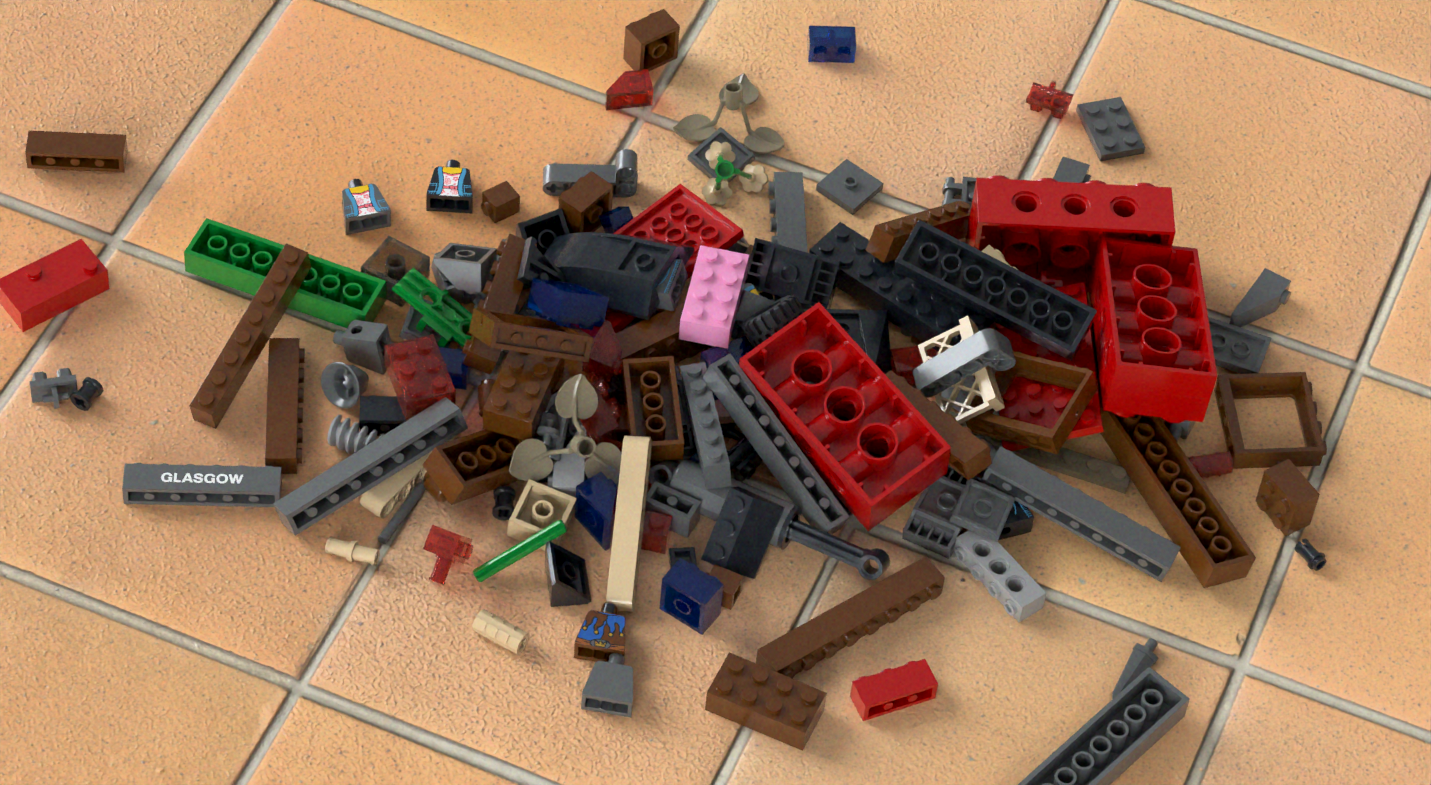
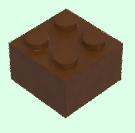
M665 9L625 26L623 59L638 76L677 59L680 25Z
M592 171L584 177H580L575 185L569 190L563 191L559 196V208L563 210L569 233L595 232L611 218L613 185Z
M1287 459L1264 470L1256 502L1260 510L1269 516L1274 526L1280 529L1287 537L1310 525L1320 494L1290 459Z

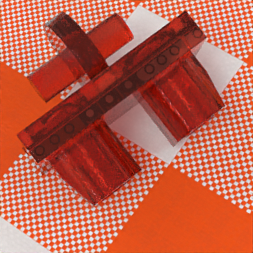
M1051 81L1049 87L1033 82L1026 98V103L1030 104V110L1040 112L1043 108L1051 110L1053 117L1061 119L1069 109L1073 94L1055 89L1056 82Z

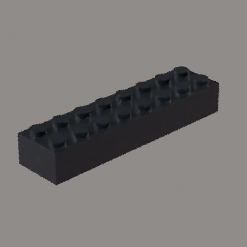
M918 220L895 261L896 272L1070 361H1073L1096 318L1097 310L921 220Z
M841 222L809 250L811 254L843 262L836 287L872 310H887L890 322L921 342L928 341L960 325L959 320L966 316L976 324L979 331L983 329L995 330L996 322L896 272V259L883 263L867 252L866 248L869 240ZM961 334L953 337L949 345L954 346L958 344L962 339ZM934 346L932 349L938 352L940 347Z

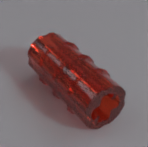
M1229 451L1188 457L1201 478L1220 477L1221 475L1233 472V459Z

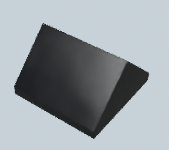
M562 208L516 224V236L525 240L534 237L537 240V248L542 255L545 254L557 236L570 234Z
M549 540L545 546V571L551 607L590 603L591 595L585 559Z

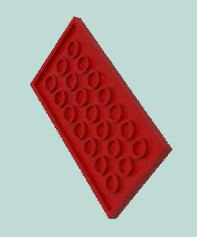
M682 184L676 186L613 233L654 238L694 247L695 251L685 265L688 278L693 274L700 245L727 250L744 237L743 229ZM565 289L562 299L557 301L568 322L593 337L592 344L616 334L637 318L607 311ZM535 291L532 294L533 298L543 296V294L539 293L538 291Z
M1085 282L1054 288L1089 306ZM996 323V331L1010 340L1014 352L1018 351L1034 357H1042L1079 368H1087L1094 372L1098 385L1092 328L1088 331L1073 361H1070ZM1016 377L1002 398L1005 408L999 410V415L1053 429L1076 390L1024 377ZM1099 385L1066 440L1104 432ZM1002 440L1003 448L1009 451L1029 448Z

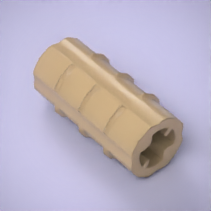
M485 609L479 612L472 625L473 631L492 640L494 644L497 643L503 646L505 650L508 649L516 654H520L529 640V633Z

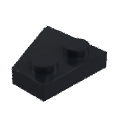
M530 237L525 241L517 280L557 302L563 297L566 277L554 265L553 260L548 254L542 255L535 246L537 240L534 237Z

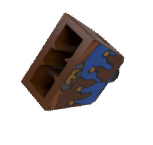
M604 603L601 612L591 610L587 613L575 639L574 658L595 662H608L609 656L613 653H618L625 657L626 618L623 615L616 614L617 606L612 603Z

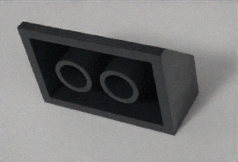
M739 486L730 487L701 560L755 579L785 507Z

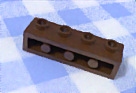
M28 131L25 150L27 168L125 173L128 152L126 135Z

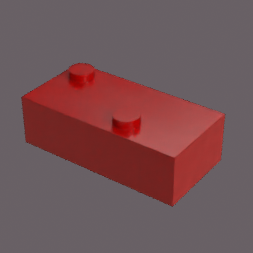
M81 238L0 278V304L22 332H25L109 290L108 270Z

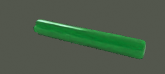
M557 520L474 569L473 574L478 582L486 580L544 546L549 540L552 541L566 533L567 527L562 520Z

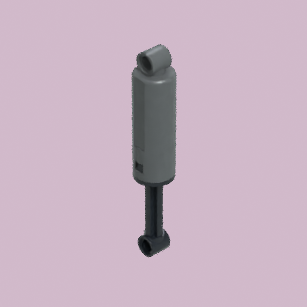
M683 459L679 464L675 460L660 461L649 470V482L652 485L654 482H657L701 501L700 514L715 521L718 519L730 487L739 486L785 507L770 542V545L784 550L791 540L856 567L861 576L868 580L877 579L890 566L889 555L884 550L879 548L864 549L800 521L801 507L731 477L732 486L706 490L700 463L693 460ZM661 469L668 473V478L662 475ZM870 559L876 561L878 569L871 566Z

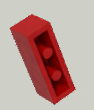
M926 659L909 661L903 666L893 669L887 668L880 673L871 676H861L852 681L850 697L862 721L935 699L938 682Z

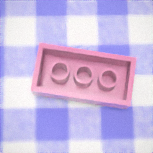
M700 245L680 319L679 339L728 349L747 276L748 254Z

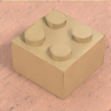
M529 479L509 519L507 536L523 541L557 520H562L565 526L568 527L575 511L577 498ZM564 534L551 542L559 545ZM545 544L544 546L540 547L539 549H542V550L545 551V546H546V544Z

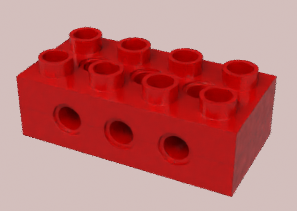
M1002 175L976 178L965 243L980 251L991 245L994 250L998 249L1004 255L1005 261L1011 267L1014 266L1029 276L1039 277V272L1042 270L1046 271V277H1062L1063 286L1085 282L1087 292H1089L1088 281L1101 237L1164 245L1173 244L1176 231L1172 187H1155L1150 183L1113 185L1099 180H1092L1086 183L1058 182L1052 178H1041L1036 181L1015 180Z
M1101 237L1088 285L1091 307L1097 310L1093 327L1103 411H1111L1120 417H1133L1135 415L1161 417L1171 423H1182L1185 420L1203 422L1216 383L1217 370L1198 249Z
M820 302L739 359V366L816 472L867 531H870L947 473L951 446ZM806 382H815L816 384H808ZM838 418H847L849 421H842ZM871 454H879L882 458H875Z

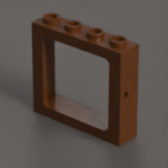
M473 308L469 333L491 348L589 362L593 341L592 336L569 322Z
M1013 351L1016 359L1015 366L1005 371L992 369L1002 398L1016 377H1024L1076 390L1053 429L993 414L995 411L993 408L965 421L966 425L973 433L1058 454L1098 389L1094 372L1087 368H1079L1063 362H1055L1042 357H1034ZM976 395L970 406L975 408L983 404L982 397Z
M1306 372L1218 375L1214 392L1231 469L1271 468L1287 459H1290L1296 467L1320 466L1323 456L1327 453L1326 441H1322L1321 421H1317V403L1312 400V383L1308 382ZM1293 398L1305 447L1245 449L1234 399Z

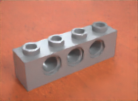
M970 530L956 538L954 554L957 560L969 568L973 577L983 583L989 594L998 599L1009 615L1013 616L1018 622H1021L1043 608L1046 592L998 541L995 542Z

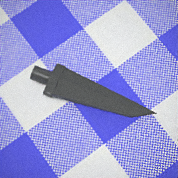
M1149 638L1144 646L1136 643L1112 692V699L1143 671L1156 663L1158 657L1153 651L1158 643L1155 639Z

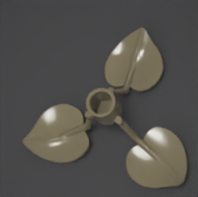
M745 73L726 83L719 92L720 105L712 121L707 116L693 114L683 118L673 127L674 132L680 137L693 142H703L716 131L713 126L717 124L724 106L729 110L741 108L749 134L744 139V145L749 151L756 154H768L784 148L783 138L773 129L767 127H759L755 131L751 129L745 106L756 102L759 98V93Z
M575 375L567 380L558 391L555 406L561 417H572L578 435L572 438L570 448L546 451L545 444L538 439L531 438L522 441L514 450L509 467L510 474L515 478L524 481L543 479L551 473L554 467L553 461L549 457L550 455L574 453L580 457L588 458L584 465L586 477L592 483L600 486L619 483L621 451L615 445L608 442H600L596 445L593 439L585 436V431L582 430L577 420V417L587 419L595 413L598 407V397L585 375Z

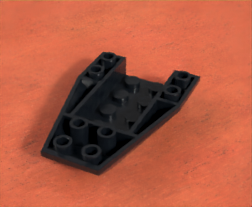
M581 232L557 236L545 254L549 255L554 265L566 277L565 290L607 311L649 320L660 304L656 287L675 259H683L684 265H686L695 249L691 246L654 238Z

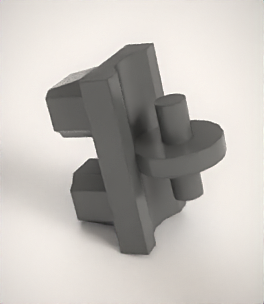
M69 368L59 369L56 371L57 377L48 379L43 371L33 373L32 381H29L32 403L42 401L43 403L53 402L54 409L60 408L59 401L68 400L73 392H78L76 374L72 375Z
M543 412L540 427L537 428V439L545 444L546 451L563 449L569 418ZM562 454L550 455L549 457L551 460L560 461Z

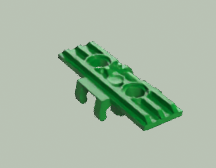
M414 267L392 288L396 294L424 315L416 326L419 332L422 333L428 325L442 336L437 344L440 349L444 350L449 341L452 342L454 340L463 347L467 339L471 340L472 336L466 334L470 329L472 313L449 295V291L439 289ZM428 295L432 299L433 304L426 303L423 297Z

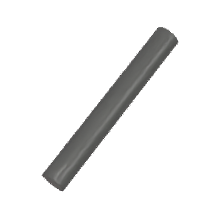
M418 483L378 536L380 543L386 544L422 496L426 490L422 483Z

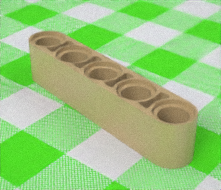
M457 435L447 442L459 439L461 437ZM431 452L363 493L360 505L381 519L388 516L409 496L418 483H422L425 480L424 475L427 471L423 467V463Z

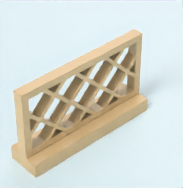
M966 316L959 320L960 325L919 344L918 348L923 363L932 359V357L928 356L926 350L938 346L940 349L937 355L952 347L949 344L953 337L961 334V341L979 332L976 324ZM988 365L972 374L976 378L972 388L962 386L965 381L963 379L951 386L954 389L949 399L942 397V392L935 395L936 402L941 410L949 414L952 406L961 408L958 416L955 417L957 422L961 424L992 408L996 412L1005 408L991 366ZM960 390L969 392L964 404L955 401ZM974 396H981L984 403L975 408L971 407L970 404Z

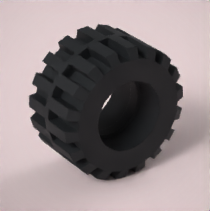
M788 295L752 315L743 323L741 328L753 348H755L803 314L805 310L796 295Z

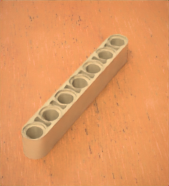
M624 436L606 595V603H612L617 606V611L634 612L651 459V437Z

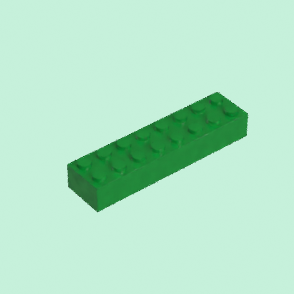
M206 218L184 251L185 271L255 296L285 245ZM309 254L311 269L288 308L344 328H348L354 320L373 322L386 302V281Z

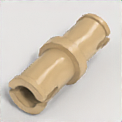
M329 537L325 546L327 554L345 557L350 562L357 560L376 566L380 557L379 549L359 545L357 541L346 542Z

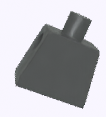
M354 320L346 331L338 329L334 334L333 342L334 344L344 346L347 360L366 369L384 375L395 358L388 325Z
M613 653L609 656L608 662H595L582 691L581 709L631 718L633 668L624 665L625 657L623 655Z

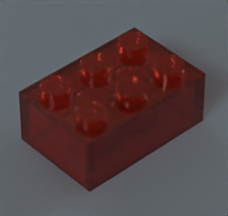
M433 334L384 345L385 367L406 421L445 397L456 405V390Z

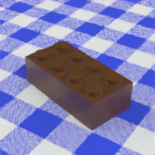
M509 350L483 408V429L522 440L534 438L543 412H545L565 367V359Z
M674 356L623 359L622 380L629 436L651 437L650 462L683 459L684 438Z
M484 429L436 446L423 463V467L449 503L453 505L494 490L497 487L519 481L520 479L510 474L509 467L514 450L524 440Z
M729 652L707 691L705 710L803 751L824 712L827 693Z

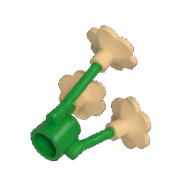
M718 141L713 142L710 149L706 151L705 157L709 160V166L715 169L717 178H710L707 185L702 188V194L706 197V203L724 206L727 199L732 196V190L728 187V180H731L735 175H739L744 191L761 192L763 185L768 182L765 168L762 165L754 166L748 164L745 166L744 171H741L731 163L735 160V153L731 151V145L728 142H723L722 144Z

